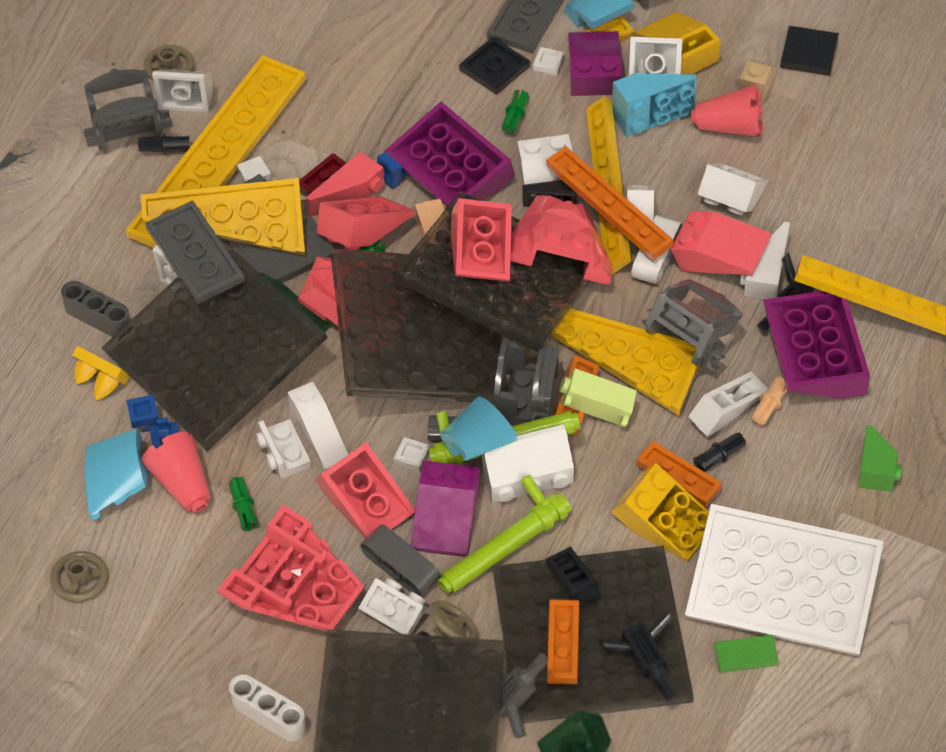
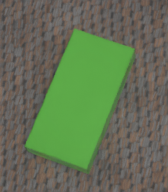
M773 635L714 642L719 673L778 666V656Z

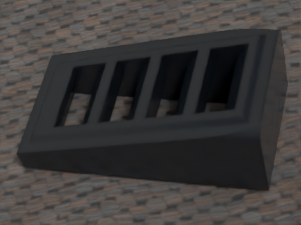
M562 180L522 185L523 207H530L537 195H550L564 202L571 201L573 204H578V194Z
M571 546L545 559L570 600H579V607L600 597L598 581ZM570 560L572 561L571 563L559 568L560 565Z

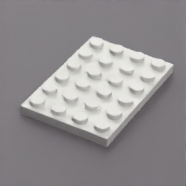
M711 504L685 617L761 635H773V637L859 656L884 541Z

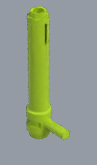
M446 411L436 414L440 433L450 425ZM568 411L514 425L512 428L516 435L519 436L564 424L566 433L569 435L577 433L576 430L581 429L578 413ZM443 440L442 442L435 443L434 447L429 448L430 458L433 462L465 465L469 463V460L482 457L481 454L465 461L461 454L452 456Z
M530 474L521 479V483L536 505L529 509L527 515L440 574V579L437 582L441 590L445 594L455 593L539 533H545L553 528L556 521H563L571 511V505L566 497L558 492L555 495L550 494L545 498Z

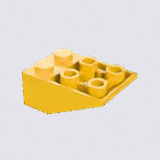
M674 12L635 31L637 37L682 39L680 74L692 75L719 61L721 40L706 24L679 12Z
M657 463L640 473L611 510V513L631 531L684 561H688L702 543L709 511Z

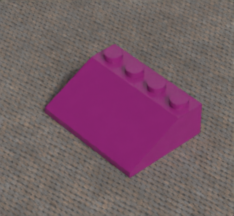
M442 101L384 151L402 165V169L434 197L441 199V202L451 211L458 198L481 201L497 193L516 176L511 159Z
M825 291L763 299L764 309L787 391L837 399L867 395L870 373L847 299Z

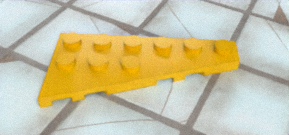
M299 178L140 195L143 223L193 200L219 239L306 256Z
M549 303L540 326L550 336L680 416L699 365L695 366L692 364L693 356L697 350L695 346L681 339L660 333L648 334L645 331L646 329Z

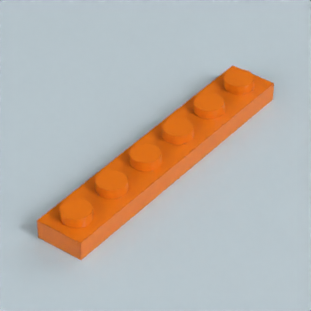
M567 146L546 160V167L653 261L673 247L674 240Z

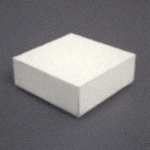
M540 47L533 63V71L557 76L564 60V52Z
M261 156L242 162L237 166V171L244 183L258 174L262 175L266 181L271 180V173Z
M404 437L393 458V463L420 472L423 461L426 460L429 454L430 445Z

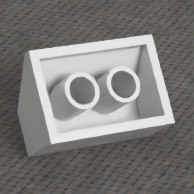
M564 424L517 436V441L482 454L483 479L492 503L508 502L516 497L530 495L520 481L529 474L541 491L563 488L573 483L574 466Z

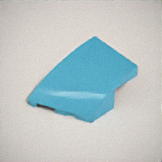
M571 0L564 8V13L577 28L587 23L591 29H594L634 9V2L632 0Z
M481 396L477 397L440 433L441 439L452 456L461 454L465 461L517 441L516 432L494 405Z
M137 428L94 443L86 448L85 488L89 515L92 520L99 518V511L111 503L119 505L129 496L136 494L147 486L149 470L144 466L142 457L139 454L142 436Z

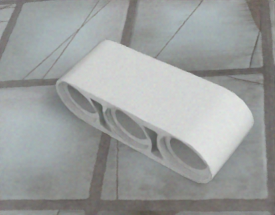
M656 215L653 222L674 240V244L682 228V222ZM671 248L654 261L640 249L632 267L631 277L658 285L673 254Z
M238 675L230 681L229 692L233 708L287 741H298L304 737L306 722L303 709L299 705L248 675ZM241 692H249L244 696L238 695ZM266 706H272V707H273L272 709H269V710H263V709H262V708H264V707H266ZM291 720L298 721L297 723H295V724H293V725H288V724H286L287 722H289V721H291Z

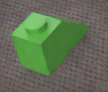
M866 425L858 487L892 492L894 481L900 482L902 465L897 464L898 452L870 425Z

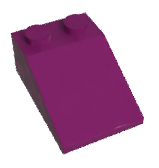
M618 31L568 32L571 96L613 95V82L622 79Z
M423 461L410 546L420 552L460 557L468 555L481 486L480 467Z

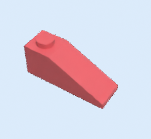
M359 152L306 197L308 214L311 217L319 215L320 202L367 198L379 192L385 184L383 167L362 152Z

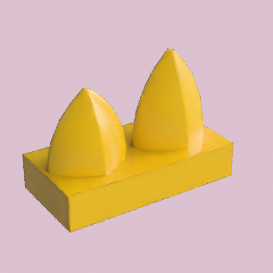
M79 346L76 347L72 356L78 359L74 368L76 384L89 380L99 371L94 385L96 401L109 395L119 383L126 386L131 377L119 367Z

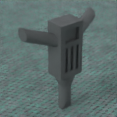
M540 654L528 668H515L511 673L509 668L498 670L500 685L491 696L496 715L508 716L515 738H522L526 735L518 709L536 690V676L548 664L546 654Z

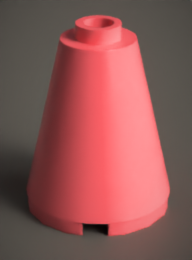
M750 85L697 103L696 109L691 111L693 125L697 124L700 130L754 137L762 136L763 122L758 121H761L763 110L760 90L757 88L758 85Z
M186 431L178 432L161 439L163 445L157 449L152 445L142 457V462L149 472L186 511L198 513L207 508L211 495L195 439L192 435H189Z

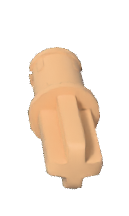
M775 377L769 389L761 394L760 404L752 415L754 422L764 425L773 410L780 408V401L787 392L784 378Z

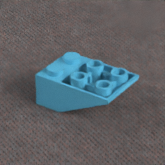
M636 73L614 81L613 115L614 120L624 135L628 137L638 134L654 126L663 125L673 119L689 115L692 109H695L696 75Z

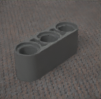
M70 281L63 285L61 295L65 310L69 315L116 339H122L131 333L132 324L129 310L124 304L79 281Z
M383 524L379 525L360 543L363 553L409 592L412 591L421 596L440 578L438 569L428 559Z

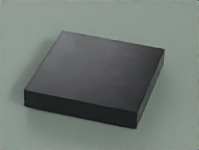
M789 25L780 68L830 76L839 33Z
M492 36L459 64V71L495 95H498L530 67V60Z

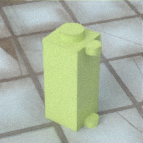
M575 368L570 376L564 377L561 382L559 392L563 394L560 404L626 427L633 411L637 390Z

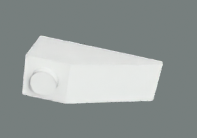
M784 222L771 236L753 275H741L740 285H745V297L770 299L777 296L783 268L781 259L786 253L790 222Z
M749 372L704 394L688 417L696 424L700 431L709 436L723 429L758 402L761 394L766 392L768 388L752 372Z
M314 382L289 391L290 412L324 471H326L349 455L326 403Z

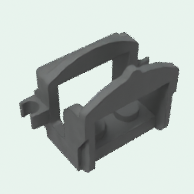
M114 68L109 73L93 79L84 86L93 126L83 130L88 147L98 145L99 149L106 153L105 142L153 130L156 137H161L162 129L173 126L169 110L158 111L147 71L136 69L118 70ZM135 84H143L145 97L120 99L96 110L93 94Z
M688 279L680 281L678 284L670 285L663 292H660L653 308L647 310L650 313L648 319L642 320V323L647 326L645 331L648 334L670 330L697 348L692 364L695 366L705 365L714 371L720 369L715 364V359L721 360L725 358L722 354L725 345L719 337L730 334L742 318L743 313L726 299L725 295ZM691 290L726 314L717 316L710 321L681 301Z
M503 338L498 356L494 387V406L511 426L551 416L553 381L558 376V347L553 349V345L540 344L537 363L526 361V348L522 343L509 341V338ZM504 373L510 375L507 392L501 391Z

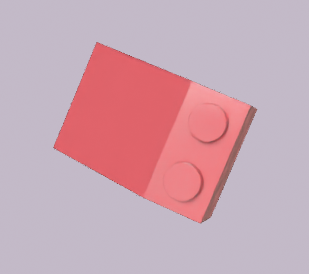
M381 196L320 202L317 234L327 237L329 242L343 244L345 249L359 250L361 246L372 245L414 216L415 210Z
M458 198L451 217V242L455 276L509 282L512 204Z
M690 211L671 251L680 270L684 272L753 275L770 241L771 233L716 212Z
M367 442L323 472L316 479V482L332 504L364 538L368 537L381 524L389 529H393L415 513V508Z

